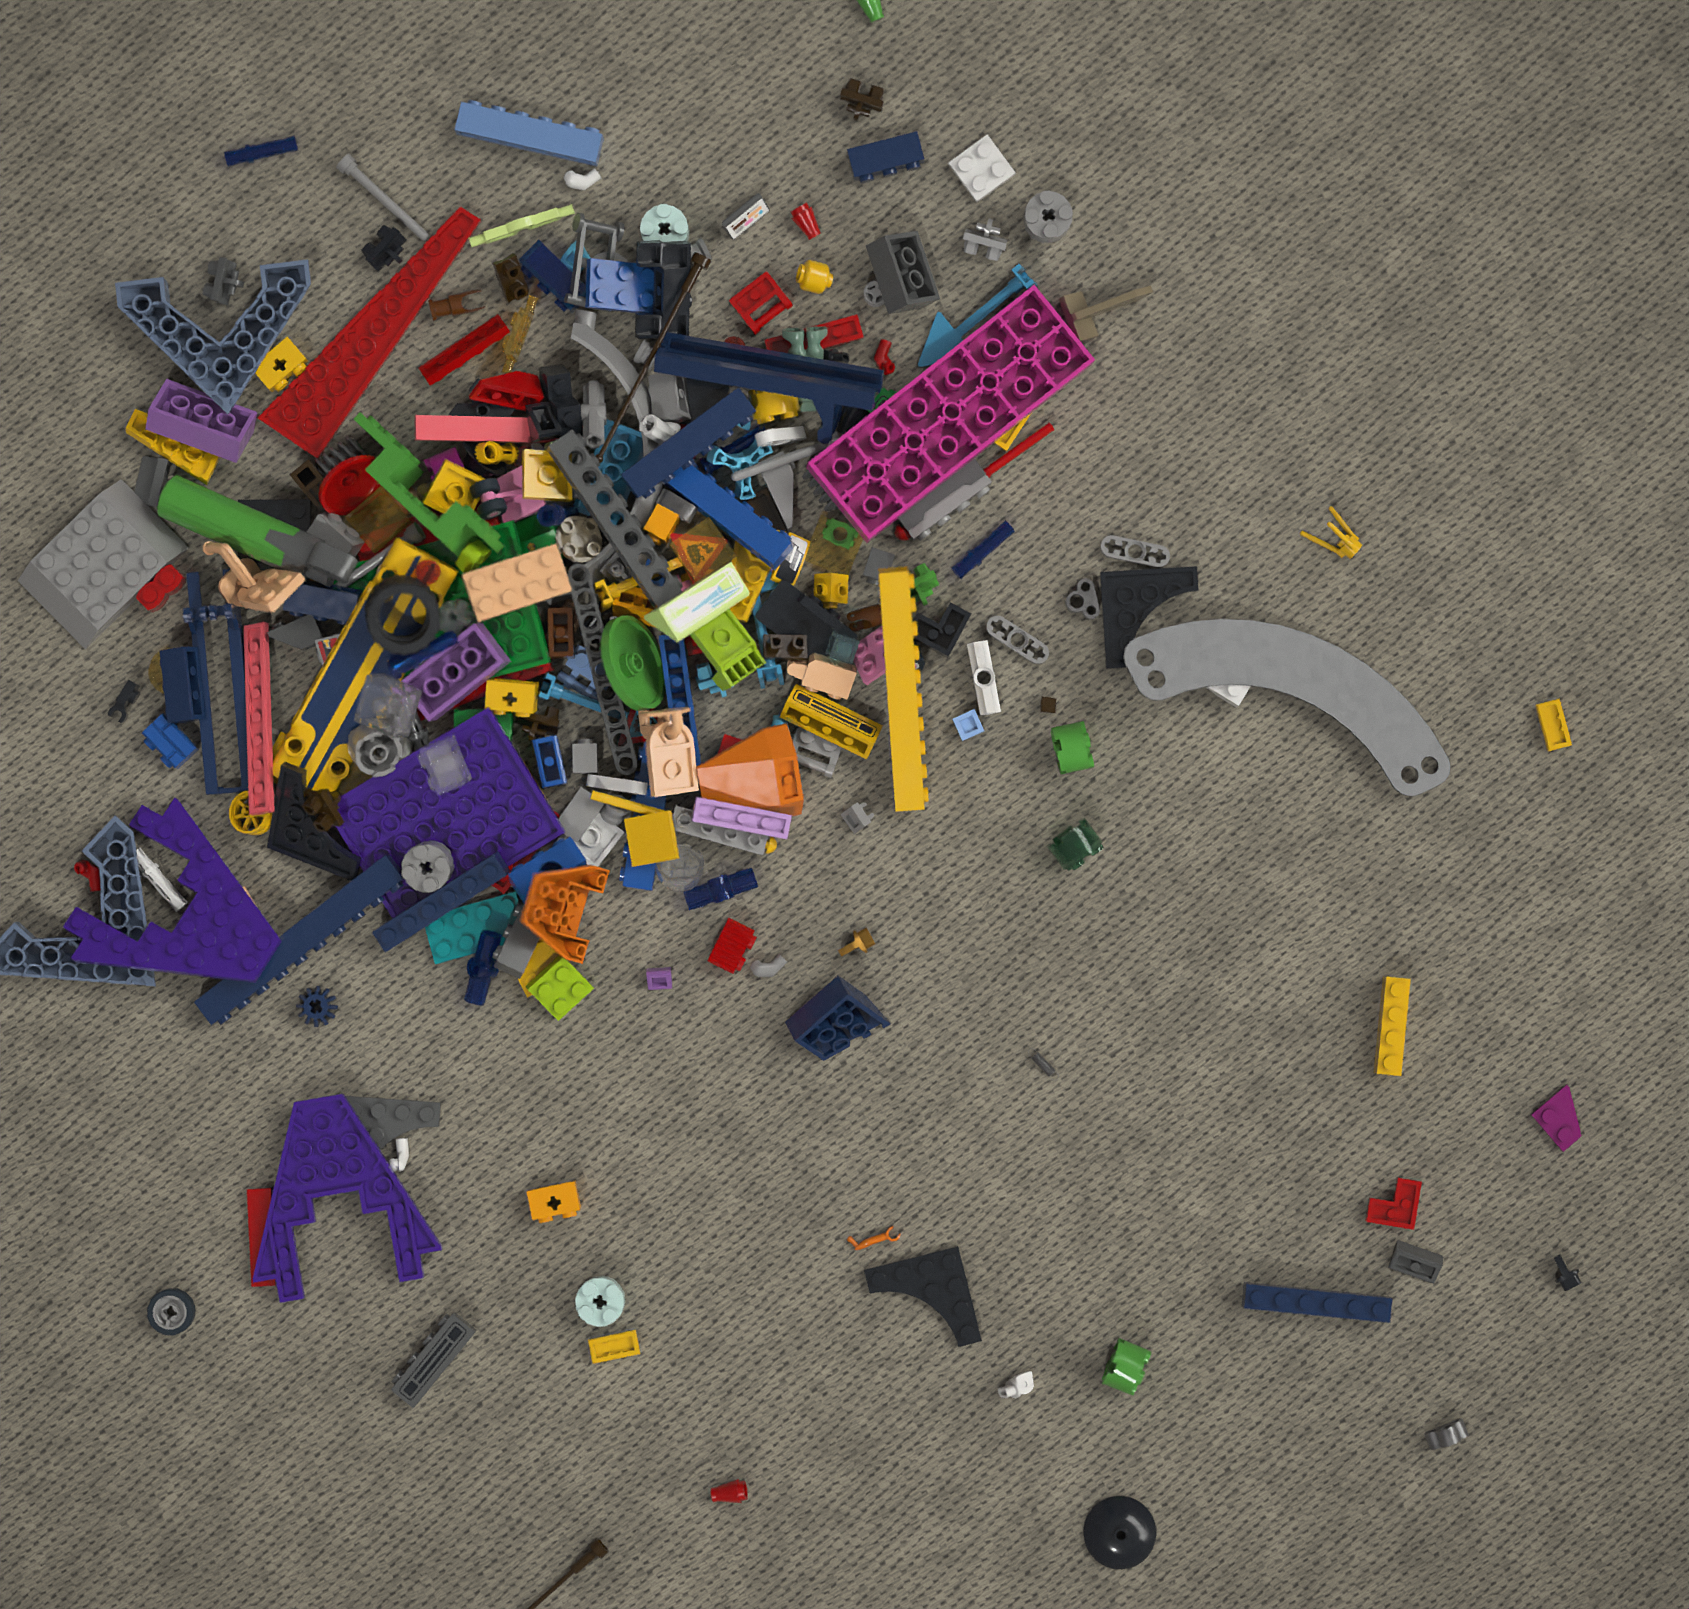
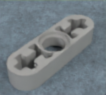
M1107 536L1100 545L1102 554L1108 558L1155 568L1164 567L1170 559L1168 549L1162 545L1119 536ZM1110 540H1113L1116 546L1122 547V542H1126L1124 556L1119 555L1121 550H1114L1112 553H1108V548L1105 547V544H1109ZM1138 545L1142 549V555L1136 559L1130 557L1128 554L1130 546ZM1146 547H1150L1149 553L1153 554L1161 550L1165 560L1162 559L1160 563H1156V558L1148 556V561H1144Z
M993 616L988 620L986 630L991 637L1033 664H1042L1047 660L1049 649L1044 643L1002 616ZM1001 621V627L1006 631L1009 626L1013 628L1008 634L1006 641L1001 638L1005 635L1001 631L992 632V622L997 623ZM1015 633H1020L1024 636L1025 642L1020 647H1015L1011 643V636ZM1029 639L1034 642L1030 645L1034 649L1043 648L1042 653L1045 655L1043 658L1038 657L1037 660L1034 659V653L1029 649L1027 654L1022 652L1028 645Z

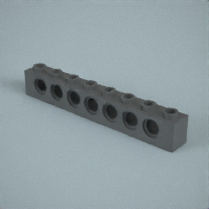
M571 430L550 444L546 450L655 609L682 593L680 588L683 585L676 575L672 576L667 570L669 565L662 555L658 556L653 549L655 544L648 534L644 536L640 530L642 525L634 514H629L626 509L628 504L621 494L617 495L612 489L614 484L607 474H602L598 468L600 463L593 453L589 455L585 449L586 442L583 437ZM571 453L579 454L582 459L581 463H571L569 455ZM585 473L592 474L595 477V483L592 485L586 484L583 481V475ZM600 493L606 494L609 498V503L607 505L599 504L596 496ZM615 513L619 514L623 519V523L621 525H614L610 520V516ZM624 535H634L637 540L636 544L633 546L627 545L624 541ZM646 554L650 558V564L648 566L641 565L638 562V555ZM652 575H661L664 579V584L662 586L654 585Z

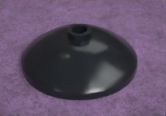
M1128 1496L1108 1497L1098 1502L1088 1513L1083 1528L1084 1542L1091 1556L1103 1566L1112 1569L1132 1568L1143 1562L1155 1545V1521L1147 1507L1138 1500ZM1118 1531L1125 1532L1123 1539L1116 1537Z

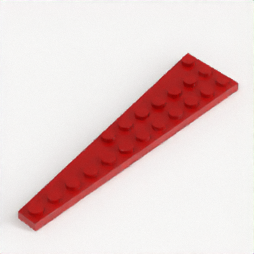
M460 206L437 230V233L424 244L415 256L408 260L407 264L390 279L391 281L337 334L335 339L322 350V353L266 408L258 419L319 460L469 238L475 232L481 220Z

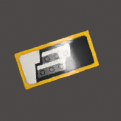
M789 532L788 535L792 538L793 550L779 567L772 571L770 580L776 583L786 580L794 586L811 541Z

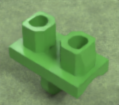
M923 563L913 569L917 578L914 579V588H910V598L915 597V603L921 601L922 605L926 606L928 605L926 597L934 594L932 588L939 586L934 570L930 571L926 564Z

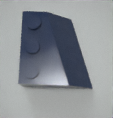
M839 975L785 1021L794 1041L823 1061L850 1047V1041L856 1037L862 1036L863 1039L872 1035L869 1030L881 1024L883 1028L891 1025L864 993Z

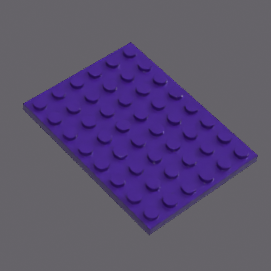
M489 707L398 761L394 766L395 770L385 776L372 777L342 795L338 803V812L345 822L341 827L336 826L351 852L361 857L360 867L363 872L385 855H391L402 870L405 855L415 845L431 840L444 844L450 850L455 866L452 877L446 884L497 851L507 866H510L566 832ZM423 863V865H425V869L429 871L431 869V863ZM404 880L402 881L404 886L393 894L389 891L383 896L385 899L383 904L393 918L432 892L415 890Z

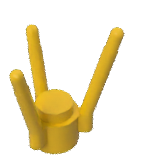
M1332 506L1329 507L1330 512L1347 533L1344 535L1331 522H1327V526L1341 539L1337 543L1340 548L1304 531L1300 532V535L1329 549L1341 558L1346 555L1351 559L1363 545Z

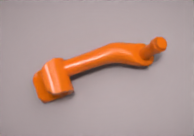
M891 1226L885 1233L869 1237L859 1244L852 1236H849L847 1241L855 1247L854 1250H861L884 1240L897 1241L901 1233L896 1238L889 1237V1231L894 1227Z

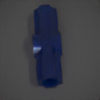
M747 868L731 875L725 874L710 879L707 883L684 890L683 893L689 910H694L713 902L716 904L734 898L737 894L758 888V883L753 869Z
M482 930L475 957H471L467 962L466 968L469 981L464 1000L468 1003L484 1005L491 978H495L498 975L499 969L494 967L496 959L492 958L498 945H500L502 937L498 932Z

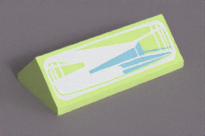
M732 562L715 569L684 589L679 595L644 615V619L676 642H679L749 596V590Z

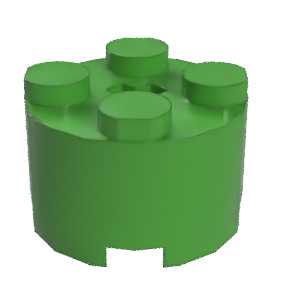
M1084 721L1051 728L1052 743L1057 760L1059 761L1057 765L1061 775L1094 767L1093 757L1089 749L1091 743Z
M1119 1338L1113 1348L1116 1352H1113L1110 1361L1108 1360L1105 1367L1102 1384L1134 1395L1137 1386L1141 1384L1145 1371H1143V1368L1149 1361L1151 1351Z

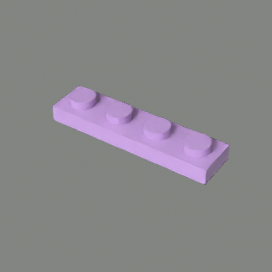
M695 797L691 821L787 839L792 815Z

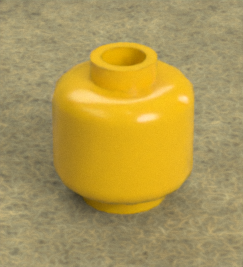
M807 260L804 264L799 265L796 273V282L799 283L800 289L816 294L823 293L826 287L830 288L833 281V274L830 273L829 266L817 261Z

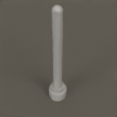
M349 153L340 160L336 168L342 174L352 175L422 241L428 240V232L357 168L356 160Z
M835 431L829 444L823 445L818 442L733 472L731 478L733 481H740L822 452L839 439L840 436Z
M414 522L406 528L407 531L400 538L413 545L426 539L422 528ZM392 544L355 569L347 583L338 581L334 585L348 587L383 563Z

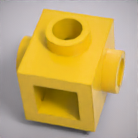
M838 573L814 574V596L822 601L823 608L837 609L838 604H848L849 575Z

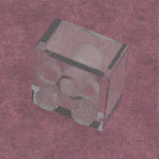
M385 673L368 674L354 721L390 738L408 737L422 690Z
M454 734L429 743L419 749L421 753L418 755L419 761L423 768H427L430 775L428 783L432 791L436 790L438 795L465 785L472 779Z

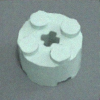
M667 204L654 206L646 212L641 220L640 231L643 241L688 242L689 228L687 219L674 206ZM668 226L670 233L668 235L665 233L661 235L660 228Z
M595 1276L587 1280L578 1290L575 1299L576 1310L580 1318L587 1324L596 1327L607 1326L615 1322L623 1312L625 1293L613 1278ZM598 1295H602L603 1300H606L607 1304L598 1307V1303L594 1302V1298L597 1299Z

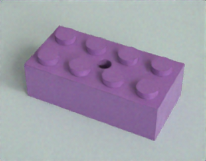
M166 379L148 409L145 430L237 463L253 435L257 412L235 404L228 415L206 393Z
M474 623L404 678L400 684L428 721H435L509 664L511 660L484 624ZM456 667L459 670L458 676L455 674Z

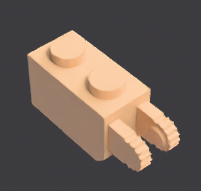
M818 653L809 655L808 660H788L786 664L787 673L801 679V685H804L805 689L812 692L822 691L828 693L829 697L838 700L841 698L848 699L857 674L855 665Z

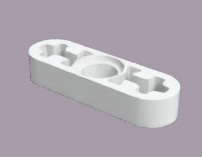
M803 426L770 429L755 434L758 447L791 444L807 438Z
M588 774L586 786L646 795L648 783Z

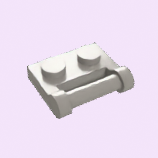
M798 727L793 739L796 754L798 748L801 747L830 758L829 764H825L797 754L798 764L825 773L824 776L831 778L842 747Z

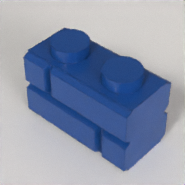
M164 713L142 732L146 737L143 740L144 743L152 751L157 749L162 754L160 760L168 768L173 766L179 769L199 750L175 723L167 722V716Z
M554 735L532 740L542 788L546 789L568 784L558 736Z

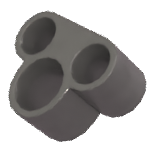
M667 489L662 490L655 502L656 505L658 503L680 516L681 521L689 524L698 510L697 507Z
M1086 578L1080 580L1076 586V591L1071 592L1067 596L1065 605L1072 613L1082 612L1083 617L1088 620L1095 619L1099 615L1100 608L1094 584L1090 579ZM1087 583L1090 586V590L1087 592L1083 591L1081 584ZM1074 595L1080 596L1083 600L1082 607L1073 608L1069 602L1070 598ZM1087 607H1094L1096 611L1095 614L1089 615L1087 613Z
M1457 1419L1424 1433L1430 1450L1454 1445L1469 1435L1463 1419Z

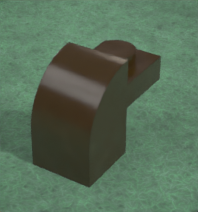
M308 459L289 475L321 512L324 508L319 501V489L324 477Z

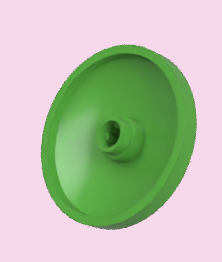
M622 615L610 620L604 627L601 638L602 660L609 682L619 698L630 708L636 711H646L657 707L664 698L666 687L661 651L648 628L633 616Z

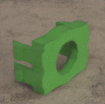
M833 518L831 520L828 519L826 522L827 528H824L822 531V538L847 550L853 547L855 543L853 540L859 534L856 529L845 522H840ZM838 527H843L847 531V538L843 541H837L833 537V532Z

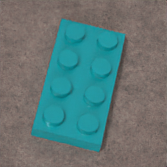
M516 891L455 908L426 926L425 930L434 963L439 964L498 947V945L503 946L507 939L503 937V934L508 924L514 925L517 918L513 916L519 903Z

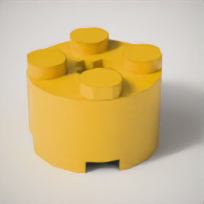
M755 390L748 391L750 403L756 410L752 414L753 420H757V424L774 421V416L779 415L781 420L798 416V411H800L798 397L757 390L758 394L755 393Z

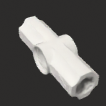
M988 640L967 644L980 716L1001 712ZM980 672H987L990 675L991 680L988 684L983 685L978 682L977 675Z

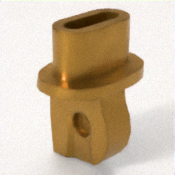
M867 928L859 932L853 931L855 941L838 950L841 957L858 947L867 953V949L876 944Z

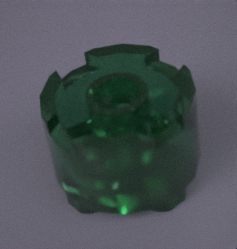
M1086 818L1080 819L1078 826H1069L1052 839L1054 843L1047 844L1048 849L1064 870H1076L1085 863L1083 859L1086 856H1094L1104 848L1101 844L1103 841Z

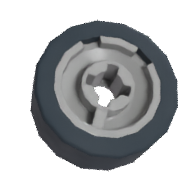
M168 1288L158 1292L150 1300L147 1307V1318L150 1325L163 1335H176L185 1331L192 1324L195 1317V1305L192 1298L185 1291L178 1288ZM169 1307H173L172 1309L176 1312L174 1316L168 1315L167 1310Z

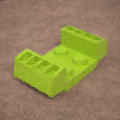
M727 609L689 634L718 671L712 680L722 691L733 687L766 664V661L757 649L755 641L730 609Z

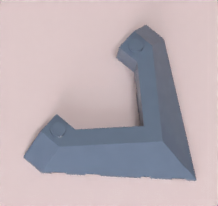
M299 260L260 265L262 290L220 343L170 304L168 282L164 277L115 283L117 305L123 313L229 415L310 287L309 261Z
M115 815L82 852L100 869L102 922L138 942L147 928V920L134 832ZM19 921L14 922L0 937V975L156 986L154 971L73 961L71 957L82 942V939L79 937L36 938Z

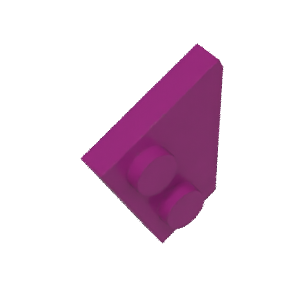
M1567 1084L1530 1114L1562 1152L1582 1136L1570 1087Z

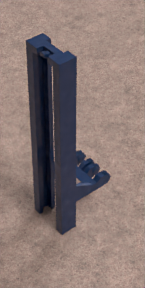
M670 332L666 333L661 347L658 348L654 363V372L810 399L822 420L821 426L817 431V440L823 445L829 444L832 440V435L835 433L841 418L842 405L873 411L876 392H881L884 378V370Z
M223 569V576H224L230 569ZM199 572L186 573L189 607L183 608V620L189 624L193 647H198L206 717L204 720H199L206 795L248 791L245 665L241 607L232 603L227 604L226 601V604L221 606H202ZM225 616L228 626L242 783L240 787L234 788L218 787L203 622L208 621V618L212 621L217 620V617Z

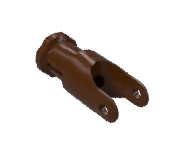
M477 289L448 295V298L438 301L428 300L433 321H437V318L447 315L454 317L484 309L485 306L473 309H466L462 306V299L466 295L481 292L482 290Z
M874 604L849 612L847 619L849 621H857L850 623L849 628L852 631H859L882 625L881 605Z

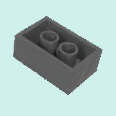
M918 231L886 235L866 245L888 314L921 309L940 300Z

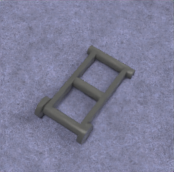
M576 213L572 229L574 232H578L571 287L570 294L566 293L564 302L585 307L586 297L578 296L581 267L587 268V258H583L586 229L609 234L606 260L614 261L616 242L621 241L623 237L624 223L616 222L613 226L587 220L583 213ZM596 309V310H601V311H606V312H611V311H612V310Z

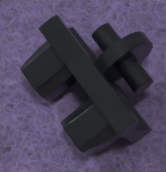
M383 225L377 231V236L381 239L380 243L375 247L369 242L361 249L366 257L365 260L377 272L385 265L389 267L393 261H396L398 264L403 261L398 255L403 251L402 245L407 241L395 227L391 229Z

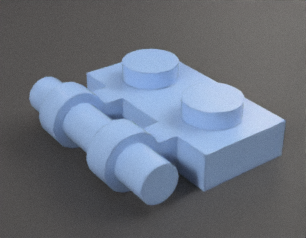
M578 644L575 648V659H568L565 664L573 669L570 675L560 671L556 679L564 683L563 686L568 690L571 688L583 696L598 701L597 694L594 692L595 686L585 648ZM603 662L598 663L595 668V672L599 675L606 674ZM579 674L591 681L588 687L576 680Z

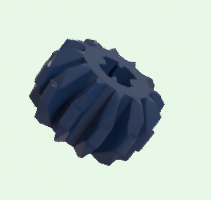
M316 986L315 994L311 988H307L306 993L309 997L303 994L299 995V998L305 1002L304 1004H296L297 1008H304V1011L300 1012L298 1016H308L304 1022L306 1025L310 1024L312 1019H314V1027H319L320 1019L324 1025H328L326 1015L332 1019L336 1017L334 1013L330 1012V1009H338V1005L330 1004V1002L336 1000V996L333 995L327 998L330 989L326 988L321 994V987ZM318 1000H320V1006L323 1009L321 1012L316 1011L315 1013L313 1011L314 1006L312 1005V1002H318Z

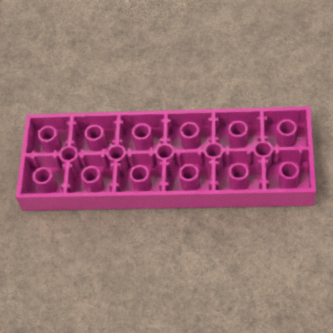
M1033 285L808 462L806 468L860 536L868 543L1088 369L1095 359L1039 289Z

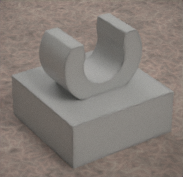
M857 802L841 814L854 834L871 823L870 820L874 817L873 813L867 816L863 811V808L867 805L866 802L860 805Z

